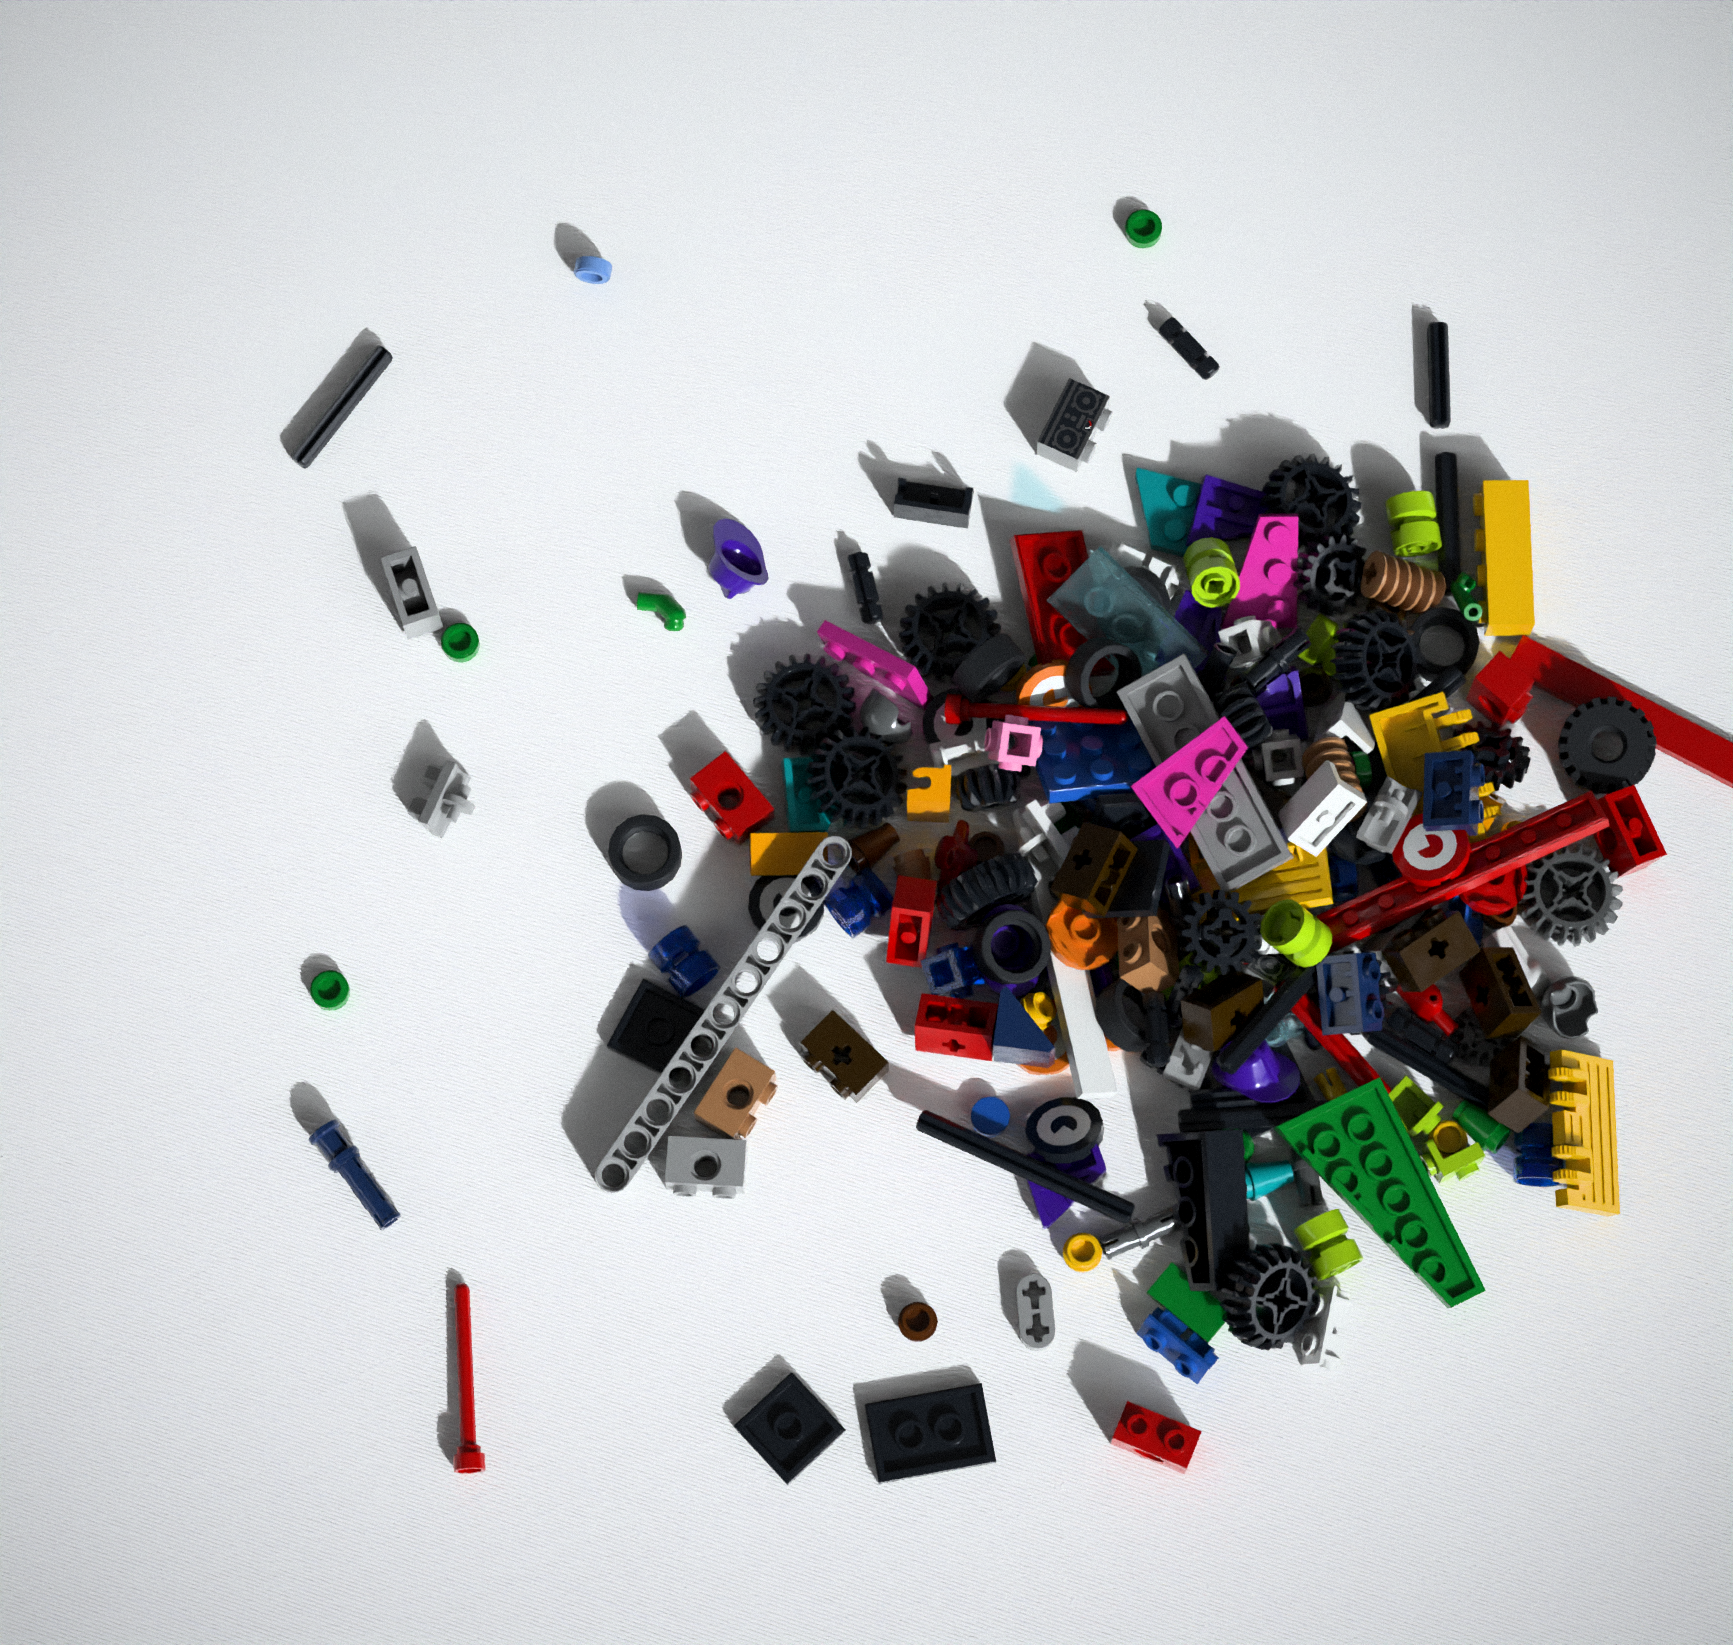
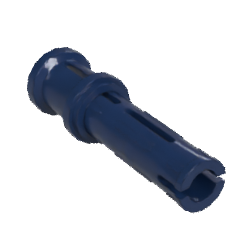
M334 1119L317 1129L309 1137L308 1141L311 1145H317L327 1158L330 1171H334V1173L339 1172L364 1208L372 1216L379 1229L384 1230L401 1217V1214L392 1205L375 1179L364 1167L359 1159L360 1150L356 1145L351 1146L339 1129L340 1123L338 1120Z

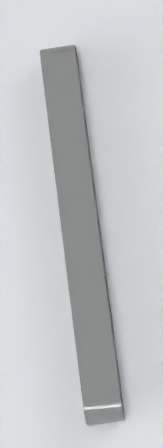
M830 836L817 846L604 1156L595 1172L596 1184L602 1191L608 1194H616L629 1185L849 864L852 850L844 838ZM834 845L842 851L843 860L840 864L831 865L824 860L823 849L826 846ZM814 877L820 882L821 892L818 896L810 897L803 893L801 881L804 878ZM784 909L795 910L800 918L799 925L793 929L784 927L779 921L780 911ZM764 940L773 942L778 949L777 957L771 961L762 959L757 952L759 942ZM741 972L752 974L756 980L755 989L749 993L741 992L735 985L737 974ZM719 1004L730 1006L734 1012L732 1023L728 1025L717 1023L713 1017L714 1007ZM697 1036L707 1037L712 1044L711 1054L706 1057L696 1056L691 1049L693 1038ZM675 1068L685 1069L690 1076L689 1086L685 1089L673 1088L669 1082L671 1070ZM660 1100L667 1105L668 1115L665 1120L655 1122L648 1117L646 1108L651 1101ZM637 1132L645 1138L646 1147L642 1153L631 1154L626 1150L624 1139L629 1133ZM617 1165L622 1169L624 1179L619 1186L610 1187L603 1182L602 1171L606 1166Z

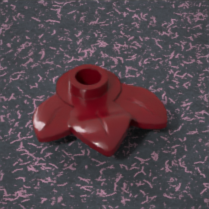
M960 819L957 822L953 836H943L936 847L934 862L935 866L941 869L936 885L938 892L941 891L943 886L949 884L951 879L957 878L962 872H966L977 865L978 853L968 843L970 829L968 822Z

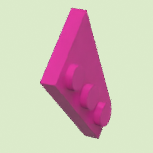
M1259 514L1239 573L1240 590L1237 596L1229 603L1226 613H1224L1220 625L1221 629L1232 627L1235 620L1247 616H1255L1256 620L1271 621L1272 626L1275 628L1297 627L1298 588L1294 587L1293 583L1298 580V573L1294 572L1293 569L1298 566V514Z
M826 620L818 629L817 633L825 645L823 650L832 658L838 661L845 660L861 673L875 679L923 711L926 710L927 705L933 700V696L914 665Z
M1224 716L1134 783L1131 788L1178 849L1249 747L1226 716Z

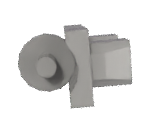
M446 760L444 766H428L423 776V783L433 790L428 800L419 797L413 799L407 810L408 814L415 821L423 825L433 836L440 838L444 837L450 822H457L460 813L472 815L476 807L467 800L472 790L468 786L471 777L461 771L457 763Z
M1387 776L1359 828L1356 838L1365 841L1367 846L1382 853L1388 852L1392 854L1422 797V792L1404 787Z

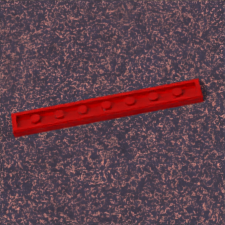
M1522 636L1510 660L1535 680L1533 686L1576 708L1598 697L1600 699H1607L1608 696L1617 697L1616 700L1632 702V706L1636 709L1640 708L1645 713L1646 719L1651 721L1654 727L1653 733L1657 741L1655 749L1733 788V743L1529 637Z
M1589 791L1470 845L1471 852L1468 864L1460 875L1452 880L1449 878L1446 881H1442L1441 885L1427 887L1415 885L1402 876L1325 911L1316 917L1330 928L1332 934V945L1328 954L1609 827L1608 818L1593 792Z

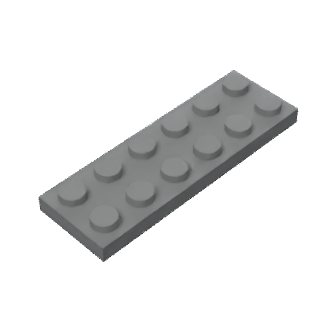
M1185 654L1117 691L1156 767L1220 720ZM1240 759L1191 830L1199 849L1221 890H1224L1225 895L1294 858L1245 764Z

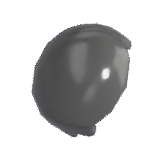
M872 688L860 708V720L863 728L869 727L872 738L882 735L881 742L885 744H902L907 742L913 735L911 722L907 721L905 723L897 718L899 708L878 690Z
M1563 976L1549 985L1543 993L1540 1006L1542 1018L1549 1028L1560 1037L1573 1040L1586 1035L1589 1032L1588 1020L1591 1016L1598 1014L1595 990L1584 978L1576 976Z

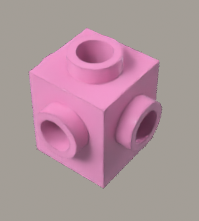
M1006 715L1005 722L993 720L992 728L987 729L984 748L985 751H989L988 759L999 761V769L1021 771L1022 765L1036 766V760L1041 755L1043 738L1040 735V727L1028 725L1029 718ZM1009 735H1012L1015 739V744L1011 749H1007Z

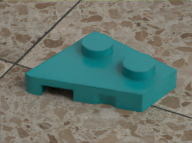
M1137 468L1135 481L1138 484L1141 507L1147 524V534L1151 550L1183 557L1189 547L1185 546L1201 484Z
M811 757L783 758L781 762L788 833L827 832L831 824L829 819L832 811L827 809L824 813H818V807L822 804L821 800H809V795L816 790L814 787L805 785V780L813 776L805 770L806 765L809 762H813ZM831 764L830 776L832 783L836 788L838 785V777L832 770L834 766Z

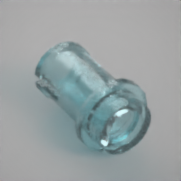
M1289 1013L1265 1040L1272 1047L1282 1046L1288 1039L1299 1037L1303 1031L1297 1029L1304 1028V1024L1294 1013Z

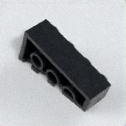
M1243 1129L1156 1134L1159 1148L1165 1147L1169 1162L1168 1165L1163 1166L1166 1182H1173L1177 1203L1172 1205L1174 1219L1178 1220L1184 1231V1237L1180 1240V1246L1190 1291H1222L1221 1288L1227 1287L1230 1280L1225 1273H1233L1236 1269L1234 1260H1244V1250H1250Z

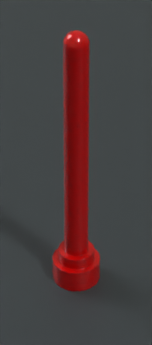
M947 694L945 701L946 724L963 725L964 721H971L972 718L1005 719L1006 715L1027 717L1033 721L1123 725L1129 719L1128 713L1123 709L971 703L965 698L964 694Z
M459 1283L454 1288L461 1446L457 1447V1454L453 1455L454 1473L470 1474L483 1472L486 1470L485 1453H481V1446L476 1444L470 1289L467 1284Z

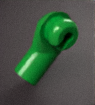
M1462 572L1456 580H1452L1450 591L1463 616L1469 621H1476L1482 616L1483 612L1482 607L1470 593L1475 589L1477 583L1470 575Z
M639 591L637 610L659 612L665 618L664 628L668 631H680L684 628L683 620L686 619V611L673 596Z

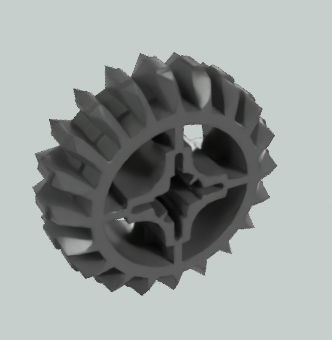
M1577 844L1573 853H1570L1567 845L1559 849V855L1554 851L1545 855V858L1541 857L1532 861L1534 867L1526 866L1528 880H1524L1527 883L1526 894L1518 902V904L1529 906L1522 912L1524 919L1535 918L1530 927L1532 931H1537L1542 926L1546 929L1542 937L1544 941H1548L1552 934L1558 935L1557 944L1559 946H1563L1567 937H1570L1574 947H1578L1581 944L1582 936L1587 942L1592 943L1596 939V932L1601 935H1605L1608 932L1607 923L1614 924L1618 916L1614 911L1620 910L1623 904L1620 899L1616 898V896L1622 893L1623 887L1618 884H1611L1618 878V871L1607 873L1605 871L1610 864L1609 859L1605 858L1598 863L1595 861L1598 853L1596 849H1592L1588 856L1582 854L1583 845ZM1570 868L1581 871L1583 874L1571 877L1562 870L1558 872L1557 869ZM1542 878L1549 883L1548 888L1554 896V899L1547 908L1540 895ZM1593 882L1600 895L1598 912L1591 907L1593 902L1587 896L1586 891ZM1579 886H1581L1576 898L1571 897L1568 900L1565 899L1561 904H1559L1564 892L1569 893L1572 890L1575 891ZM1562 913H1571L1578 919L1583 918L1584 921L1570 922L1559 919L1557 916Z

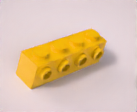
M1483 480L1479 493L1473 494V515L1480 518V529H1475L1474 549L1475 552H1481V565H1476L1475 581L1477 583L1476 587H1482L1483 601H1478L1483 612L1477 622L1484 623V636H1530L1535 625L1529 480Z

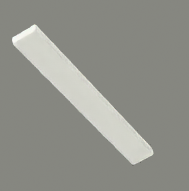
M1017 808L1012 813L1019 848L1025 844V841L1018 832L1028 826L1021 816L1026 808ZM1031 853L1025 858L1031 863L1038 882L1030 896L1035 917L1045 926L1048 914L1061 900H1055L1048 888V882H1051L1050 876L1056 875L1059 869L1050 856L1040 864L1035 855ZM1051 951L1047 970L1077 1099L1112 1097L1117 1093V1087L1104 1032L1097 1018V1002L1089 970H1078L1066 966Z

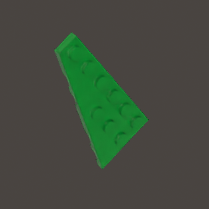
M1380 1077L1273 1128L1447 1309L1486 1291Z

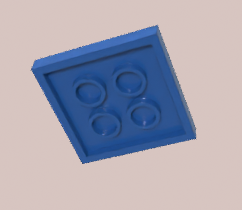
M1130 716L1123 725L1028 720V725L1041 728L1040 735L1043 738L1041 755L1036 760L1035 768L1049 804L1098 798V795L1135 793L1131 786L1156 768Z

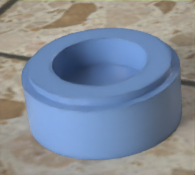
M582 256L576 259L574 275L579 280L591 284H603L611 278L612 264L609 261L594 256Z

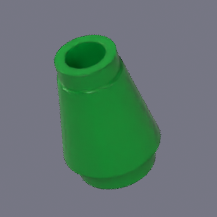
M1467 1100L1462 1101L1452 1115V1119L1463 1128L1475 1143H1479L1483 1151L1488 1149L1494 1154L1497 1153L1512 1133V1129L1498 1123L1493 1117L1488 1115L1487 1110L1473 1103L1471 1104Z

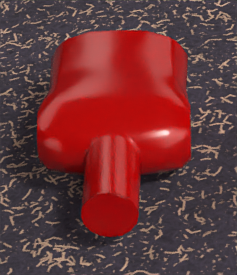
M1432 984L1422 992H1403L1401 986L1398 985L1396 992L1418 1018L1426 1023L1433 1021L1448 1037L1459 1028V1025L1442 1008V994L1435 984Z

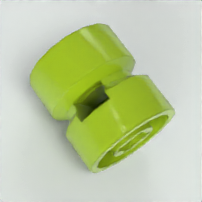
M1404 492L1385 501L1388 524L1395 527L1390 532L1394 555L1398 557H1417L1432 553L1442 547L1439 525L1432 521L1436 517V509L1431 492Z
M1213 537L1202 538L1193 542L1183 556V564L1193 597L1201 605L1210 608L1221 607L1230 603L1240 590V579L1229 546L1222 540Z
M1320 613L1306 632L1309 641L1312 643L1311 646L1298 655L1299 658L1313 666L1318 663L1322 664V669L1331 677L1336 672L1335 664L1330 662V660L1335 658L1336 653L1331 645L1339 642L1336 636V632L1339 631V624Z
M1294 900L1278 901L1267 910L1261 921L1260 932L1263 940L1297 966L1306 968L1316 965L1324 959L1332 945L1330 928Z
M1334 1209L1316 1216L1293 1231L1302 1250L1310 1252L1312 1255L1309 1261L1312 1270L1317 1273V1281L1338 1275L1364 1259L1355 1239L1347 1238L1345 1235L1349 1227L1340 1209Z

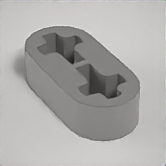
M1030 1274L1020 1280L1016 1290L1019 1336L1026 1348L1032 1351H1042L1052 1344L1055 1337L1052 1289L1046 1278L1038 1274ZM1036 1283L1038 1290L1045 1291V1295L1039 1296V1309H1032L1030 1297L1023 1296L1022 1292L1028 1291L1029 1284ZM1032 1316H1039L1041 1328L1048 1329L1049 1334L1043 1335L1042 1342H1035L1033 1336L1026 1334V1331L1032 1329Z

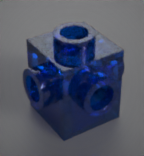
M958 942L937 948V955L921 960L929 991L932 995L964 999L974 995L972 988L986 983L983 973L979 970L973 958V947L960 948Z

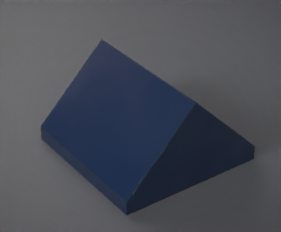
M1006 986L1000 991L993 1043L994 1061L1043 1068L1051 1067L1055 1062L1054 1045Z

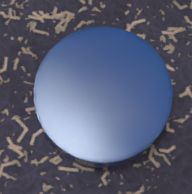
M984 1097L974 1104L971 1111V1124L977 1133L993 1138L1001 1135L1009 1125V1109L999 1098Z

